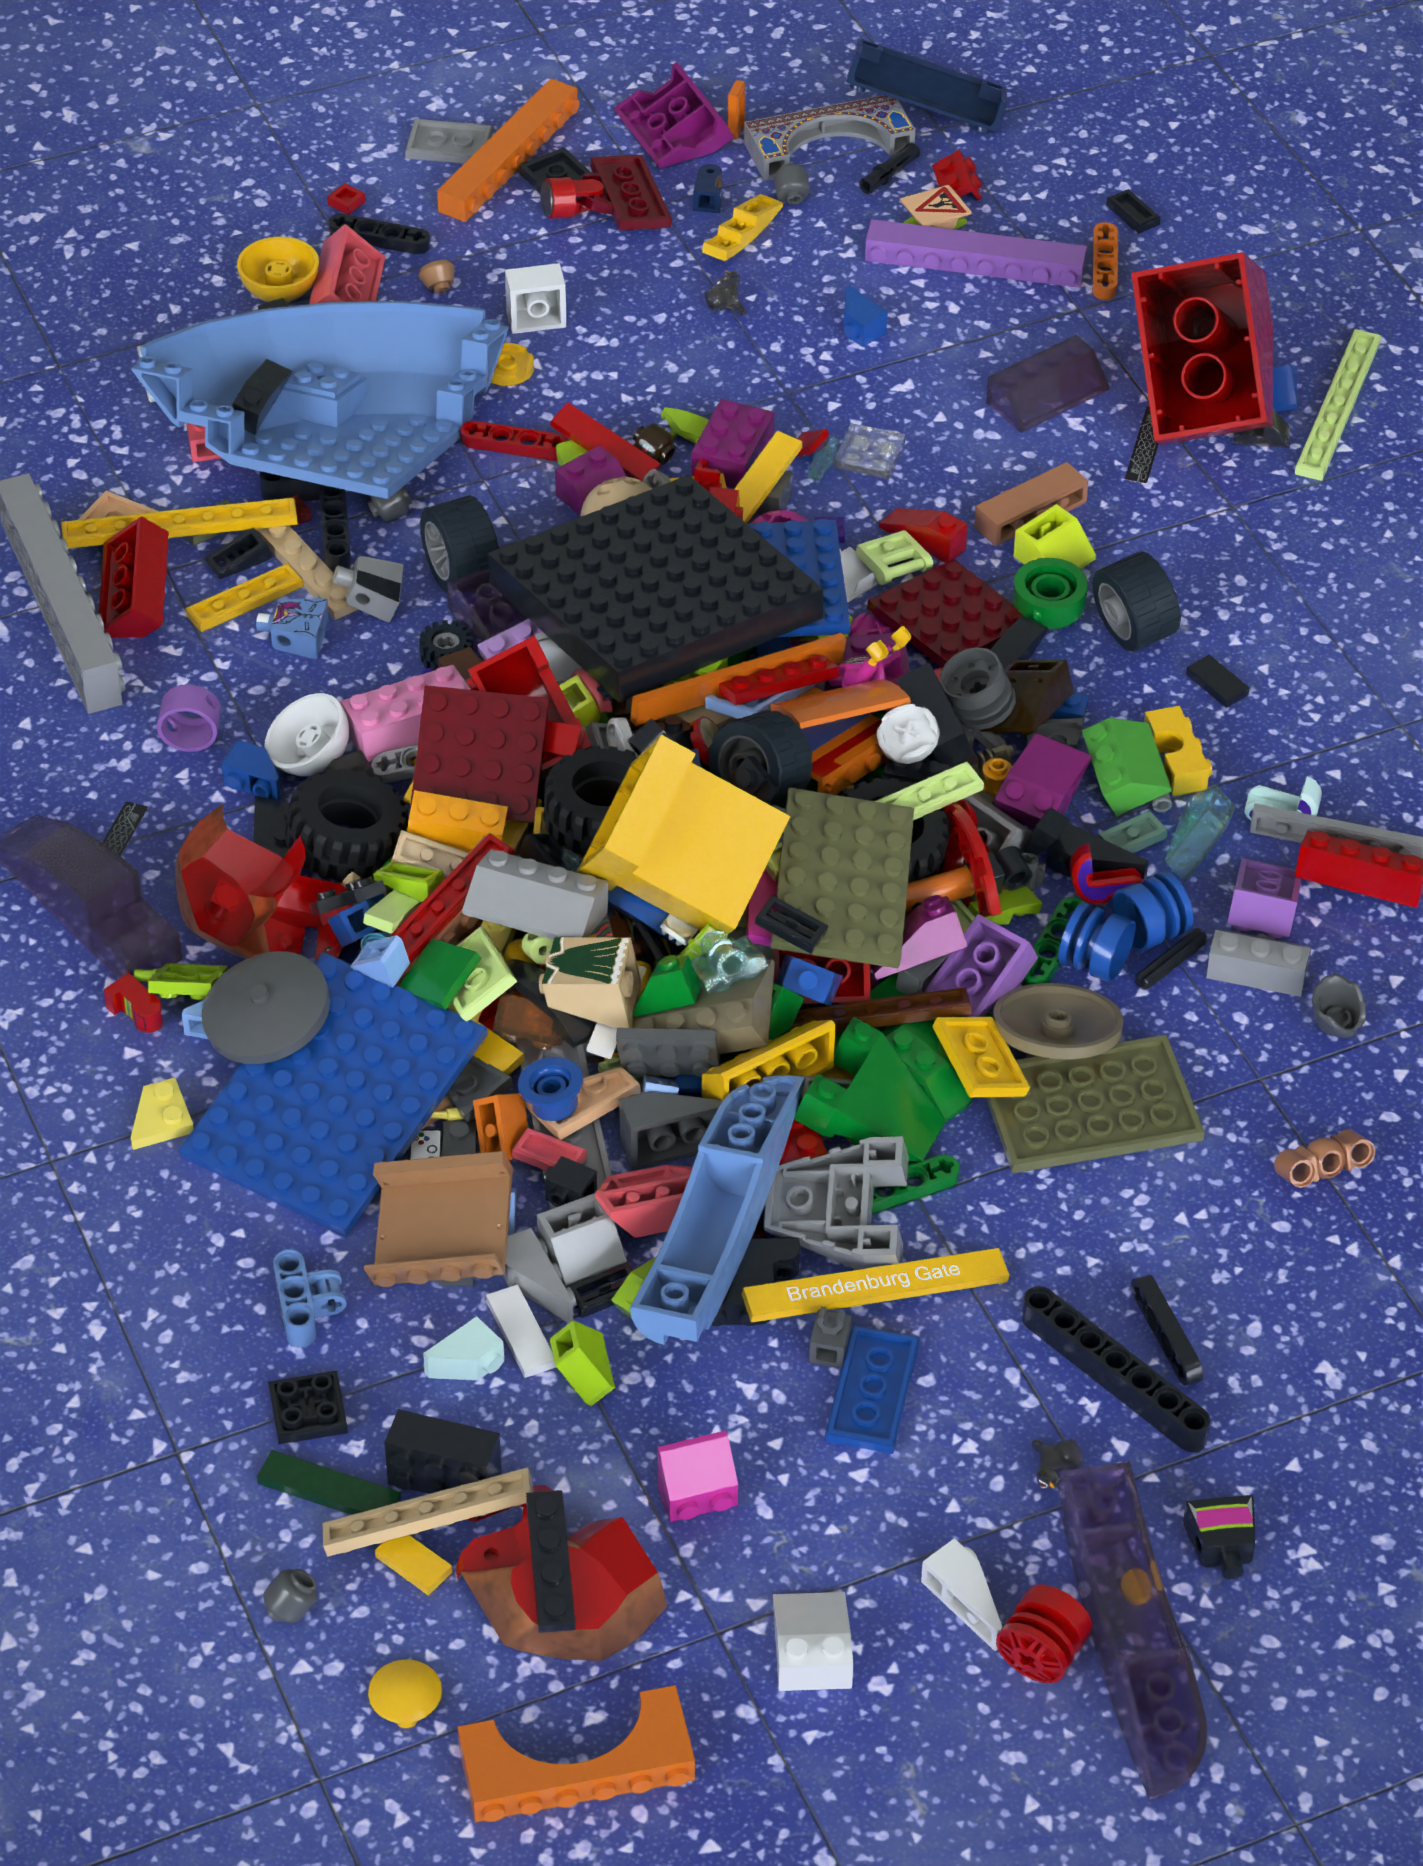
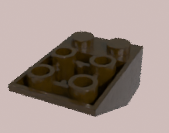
M1013 660L1004 669L1016 693V704L1013 711L1003 722L992 728L982 729L980 732H993V734L997 735L1006 732H1019V734L1027 735L1035 732L1074 693L1067 660Z

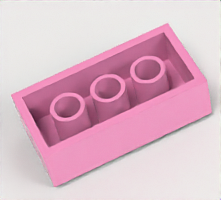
M454 665L440 667L437 670L419 676H412L406 680L391 685H384L379 689L356 694L351 698L340 701L349 722V738L366 763L373 761L382 752L418 744L425 685L471 690Z

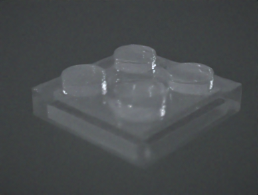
M851 423L835 457L834 468L890 479L904 447L905 434Z

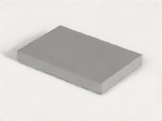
M414 119L405 150V159L464 164L492 137L493 126Z

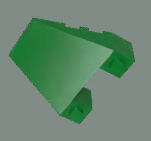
M853 1017L834 1050V1065L854 1075L853 1081L848 1089H845L832 1080L817 1074L806 1091L796 1111L794 1120L823 1136L832 1138L834 1134L850 1138L852 1139L851 1144L854 1145L860 1144L859 1140L869 1137L903 1136L909 1156L908 1161L921 1162L924 1160L946 1121L884 1034L869 1024Z

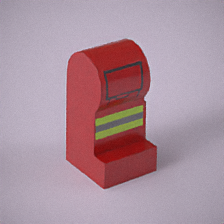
M129 972L104 989L106 1009L112 1014L116 1015L120 1011L124 1012L135 1021L136 1028L141 1032L151 1033L162 1027L163 1017L161 1015L160 1000L153 993H148V989Z

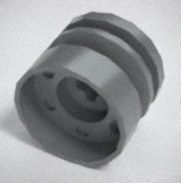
M979 647L965 649L947 661L940 673V684L959 722L967 728L977 730L992 728L1003 722L1012 713L1016 704V693L998 656L989 649Z

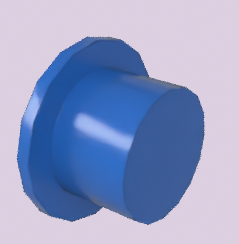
M549 1057L531 1063L521 1072L518 1078L519 1094L524 1101L532 1104L533 1112L537 1117L546 1121H558L569 1117L575 1112L578 1106L577 1094L583 1085V1073L577 1063L567 1058Z

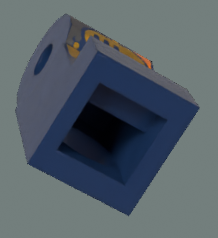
M706 164L699 168L693 191V211L720 213L722 169L719 166Z

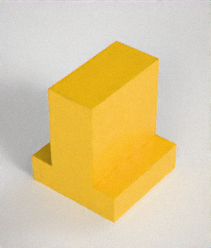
M660 735L631 763L576 873L592 875L595 878L608 881L609 891L619 886L700 931L709 923L725 935H728L736 929L790 816L693 764L692 760L696 753Z

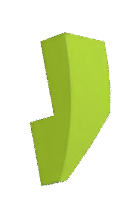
M664 407L660 415L662 419L667 420L671 428L669 433L674 438L680 435L695 444L709 419L697 414Z

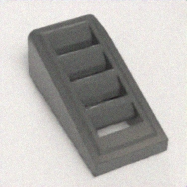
M950 953L900 971L897 977L896 989L906 995L925 993V989Z

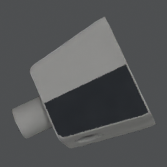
M359 556L352 569L337 566L332 582L347 587L346 602L348 605L390 623L400 603L404 564Z

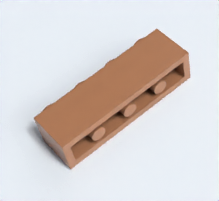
M1065 462L976 505L974 528L996 547L1014 538L1015 530L1056 504L1068 512L1086 503L1088 480L1068 462Z

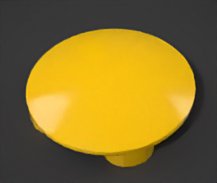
M397 1660L386 1664L374 1674L369 1684L368 1697L370 1705L379 1716L397 1723L401 1728L408 1729L415 1726L418 1721L426 1718L436 1709L442 1698V1685L437 1673L430 1666L416 1660Z

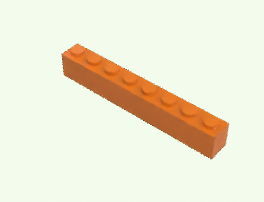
M552 78L549 79L437 190L438 212L466 222L473 214L477 213L479 208L488 199H491L494 193L502 185H505L516 171L520 170L519 166L534 156L536 151L544 143L548 142L550 137L558 129L562 128L572 115L577 113L580 105L578 88Z

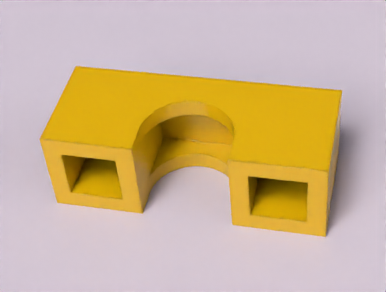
M1180 705L1145 712L1144 722L1149 723L1159 753L1168 752L1164 757V768L1172 788L1170 792L1172 797L1207 790L1208 779L1212 776V765L1208 758L1205 759L1202 753L1201 741L1198 737L1195 738L1190 718L1184 716Z

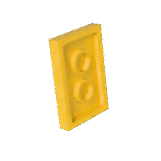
M993 1017L936 1018L932 1027L969 1098L1026 1096L1030 1086L1006 1041L1000 1034Z

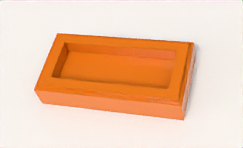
M740 80L734 82L728 94V128L735 140L739 137L745 122L746 84L745 81Z

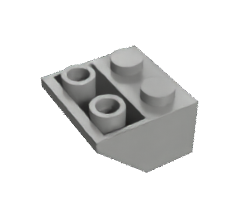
M595 1193L536 1215L537 1238H542L546 1243L549 1253L548 1258L551 1263L556 1262L559 1266L563 1278L562 1283L565 1288L627 1263L615 1222L596 1200Z

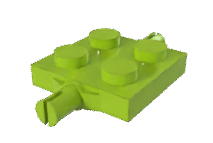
M165 963L159 969H135L133 977L139 982H148V993L159 994L161 998L190 995L192 999L203 1000L213 984L228 970V966Z

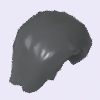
M1334 973L1323 977L1321 982L1314 987L1312 1005L1316 1025L1322 1032L1330 1036L1340 1038L1353 1037L1354 1033L1363 1026L1366 1020V1003L1357 983L1350 982L1344 976Z

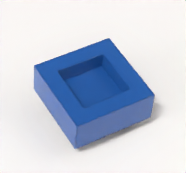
M1074 692L1062 706L1053 712V718H1084L1089 704V695Z

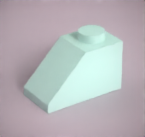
M476 1316L423 1353L425 1375L428 1378L479 1380L486 1374L498 1370L502 1363H504L503 1340Z

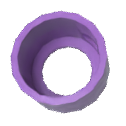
M187 684L171 688L163 695L156 726L158 735L164 743L177 750L198 752L208 748L215 742L221 717L220 701L212 692L201 686ZM189 711L199 714L201 717L190 718L178 712ZM167 721L172 724L174 732L169 730Z

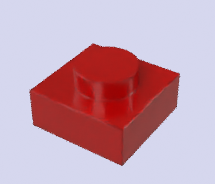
M345 183L327 196L329 206L347 215L366 202L364 192Z

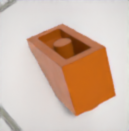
M503 1094L473 1100L480 1152L504 1151L508 1160L511 1161L513 1159L512 1150L528 1127L524 1099L520 1094Z

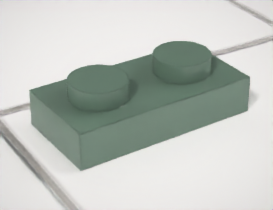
M1147 811L1099 833L1098 837L1131 853H1135L1166 839L1168 829L1151 811Z

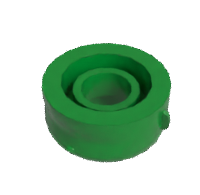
M1058 558L1032 560L1024 564L1015 575L1014 608H1017L1023 616L1047 626L1048 630H1059L1075 623L1085 610L1088 589L1086 575L1079 567L1066 560Z

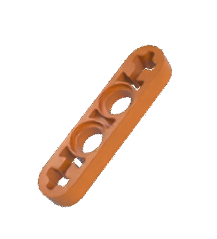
M1101 222L1095 225L1093 231L1092 293L1098 299L1109 300L1117 294L1118 229L1112 223ZM1103 235L1108 236V239H1103ZM1099 251H1109V252H1111V253L1105 254V253H1101V252H1099ZM1099 268H1109V269H1111V270H1110V271H1103V270H1100ZM1102 282H1107V286H1103Z

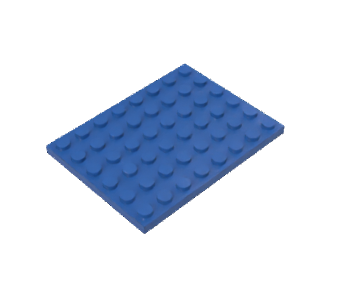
M322 952L314 964L321 970L329 986L331 1002L328 1016L319 1032L304 1047L280 1060L263 1064L241 1063L182 1144L179 1153L181 1157L347 1237L381 1188L373 1175L374 1163L401 1160L487 1037L488 1032L487 1027L472 1020L466 1022L455 1012L436 1007L396 985L392 988L353 970L350 964Z

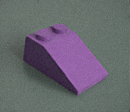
M1241 858L1227 924L1233 925L1235 929L1240 931H1251L1252 929L1262 931L1265 935L1272 938L1290 937L1302 880L1301 878L1294 877L1296 869Z
M977 914L964 933L968 947L950 953L924 991L926 993L965 987L972 1015H964L966 1017H984L994 1008L995 1003L1000 997L1015 989L1022 982L1038 959L1029 941Z

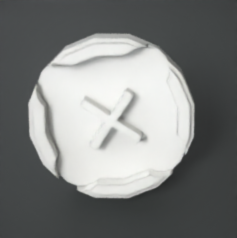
M904 704L887 712L877 730L878 743L887 758L904 764L921 761L930 755L938 744L940 734L938 723L932 713L924 707L915 706V704Z

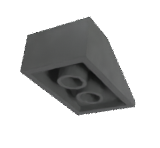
M659 1092L635 1094L619 1099L620 1144L631 1171L696 1156L698 1154V1145L723 1100Z

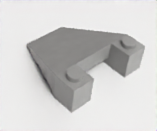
M903 1136L869 1137L859 1140L860 1144L841 1150L840 1147L830 1149L829 1154L810 1159V1156L779 1165L765 1203L764 1230L781 1238H799L800 1246L855 1270L902 1263L903 1241L898 1225H871L874 1187L907 1186L909 1156Z

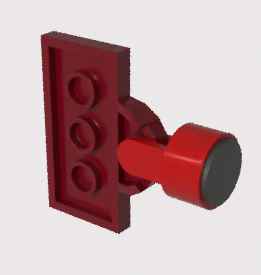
M642 155L591 157L590 167L592 172L583 174L582 180H572L570 177L546 178L541 186V207L548 219L572 218L574 215L585 211H596L612 214L619 230L631 231L634 229L671 227L672 217Z

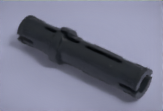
M913 142L908 143L883 164L879 163L874 166L872 172L859 181L861 190L866 194H871L879 186L889 183L893 175L920 156L919 147Z

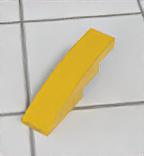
M759 194L735 207L733 217L719 225L718 233L715 237L703 243L702 253L722 261H727L743 250L769 225L783 208V202Z

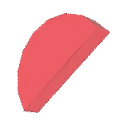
M577 669L572 672L571 678L578 674L595 700L601 714L604 711L613 712L609 698L606 699L597 690L601 685L584 669Z

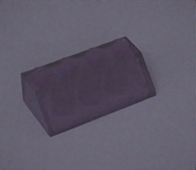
M1074 335L988 376L986 403L1022 433L1109 391V384L1094 349L1080 337Z

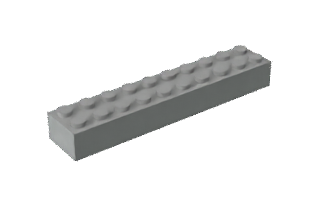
M29 473L1 480L0 516L2 527L87 713L91 714L123 705L121 692L125 691V684L121 674L118 673L119 670L123 669L118 652H112L113 643L110 634H104L102 617L99 613H94L95 605L91 594H85L87 591L82 575H76L78 574L76 562L73 557H68L69 550L66 540L59 538L60 530L57 521L50 519L52 515L48 502H42L43 494L39 483L34 484Z

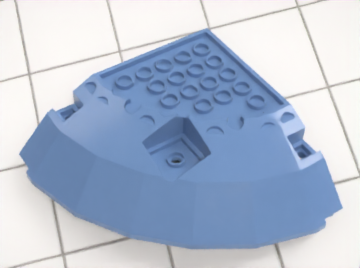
M408 301L325 302L269 308L200 322L149 341L141 346V355L143 357L138 359V364L132 367L131 370L173 424L179 428L185 423L205 427V446L229 464L389 499L461 438V426L471 421L474 415V396L480 391L487 392L509 327L501 325V322L497 319L485 320V309ZM268 359L292 370V375L254 435L244 430V412L234 410L232 404L245 382Z

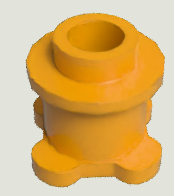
M993 758L986 761L983 765L985 780H982L985 784L981 792H988L996 798L1008 772L1012 768L1011 763L1002 758Z

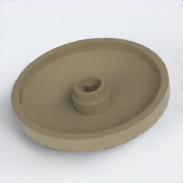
M1038 983L1012 989L1000 997L995 1003L993 1019L1007 1044L1025 1053L1045 1058L1081 1059L1096 1056L1113 1048L1122 1036L1123 1015L1118 1006L1107 997L1095 991L1075 985Z

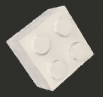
M560 263L505 270L506 314L512 334L566 327L565 281Z

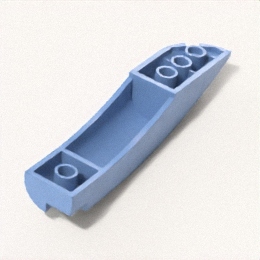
M791 1075L763 1077L762 1083L754 1084L751 1087L746 1083L739 1086L728 1094L720 1104L698 1145L697 1157L665 1240L630 1306L631 1318L635 1326L648 1339L665 1345L669 1336L697 1342L703 1329L709 1330L734 1280L761 1216L804 1088L805 1077Z

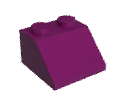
M599 445L555 469L556 496L580 515L586 497L597 485L610 479L627 476L618 459Z

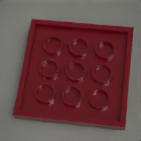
M955 559L868 599L866 608L894 631L904 626L911 634L909 643L942 669L945 663L955 654L965 649L979 647L990 650L1003 634L1023 615L1017 608H1014L1010 601Z
M425 685L411 805L414 790L506 806L508 807L506 821L534 823L535 811L538 806L550 699Z

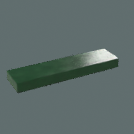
M271 1450L257 1475V1482L260 1485L350 1515L401 1501V1492L275 1450Z

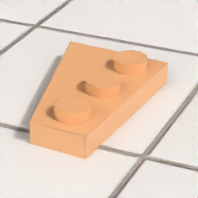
M618 1067L583 1078L582 1088L577 1094L578 1106L575 1112L565 1119L558 1121L542 1120L533 1112L532 1104L524 1102L525 1107L557 1139L562 1140L619 1107V1099L641 1094L640 1084L623 1067Z

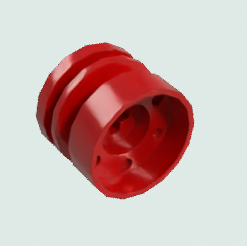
M1044 1584L1033 1585L1025 1592L1015 1607V1613L1007 1619L1005 1626L997 1634L996 1645L1001 1656L1020 1674L1034 1681L1046 1684L1057 1683L1065 1675L1067 1667L1074 1661V1655L1081 1650L1092 1633L1093 1623L1089 1613L1081 1603L1068 1593Z

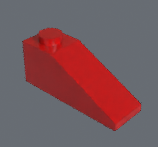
M896 508L879 523V528L890 534L905 530L931 556L944 563L956 559L966 550L968 523L945 511Z

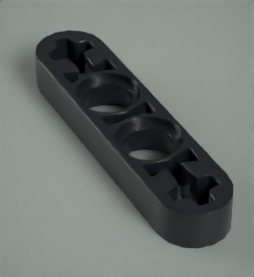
M336 214L329 219L330 236L346 224L374 247L411 254H424L430 249V234L421 228L347 214ZM371 230L373 232L362 233L361 231ZM397 235L398 237L388 238L387 236Z
M1148 1274L1132 1279L1131 1287L1135 1301L1181 1384L1187 1386L1202 1381L1203 1370L1200 1360L1153 1276Z

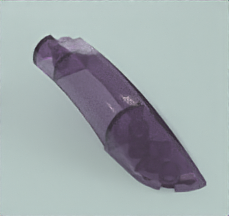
M1130 1461L1060 1471L1056 1482L1064 1512L1062 1523L1082 1604L1089 1613L1093 1623L1091 1636L1118 1722L1149 1800L1160 1798L1177 1790L1191 1778L1203 1758L1207 1743L1206 1717L1189 1649L1184 1644L1162 1583L1147 1532Z

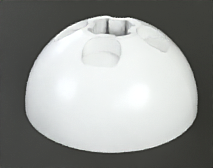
M325 693L310 694L288 705L275 718L266 735L264 746L273 765L288 774L296 776H311L331 768L343 755L349 740V722L346 712L335 697Z

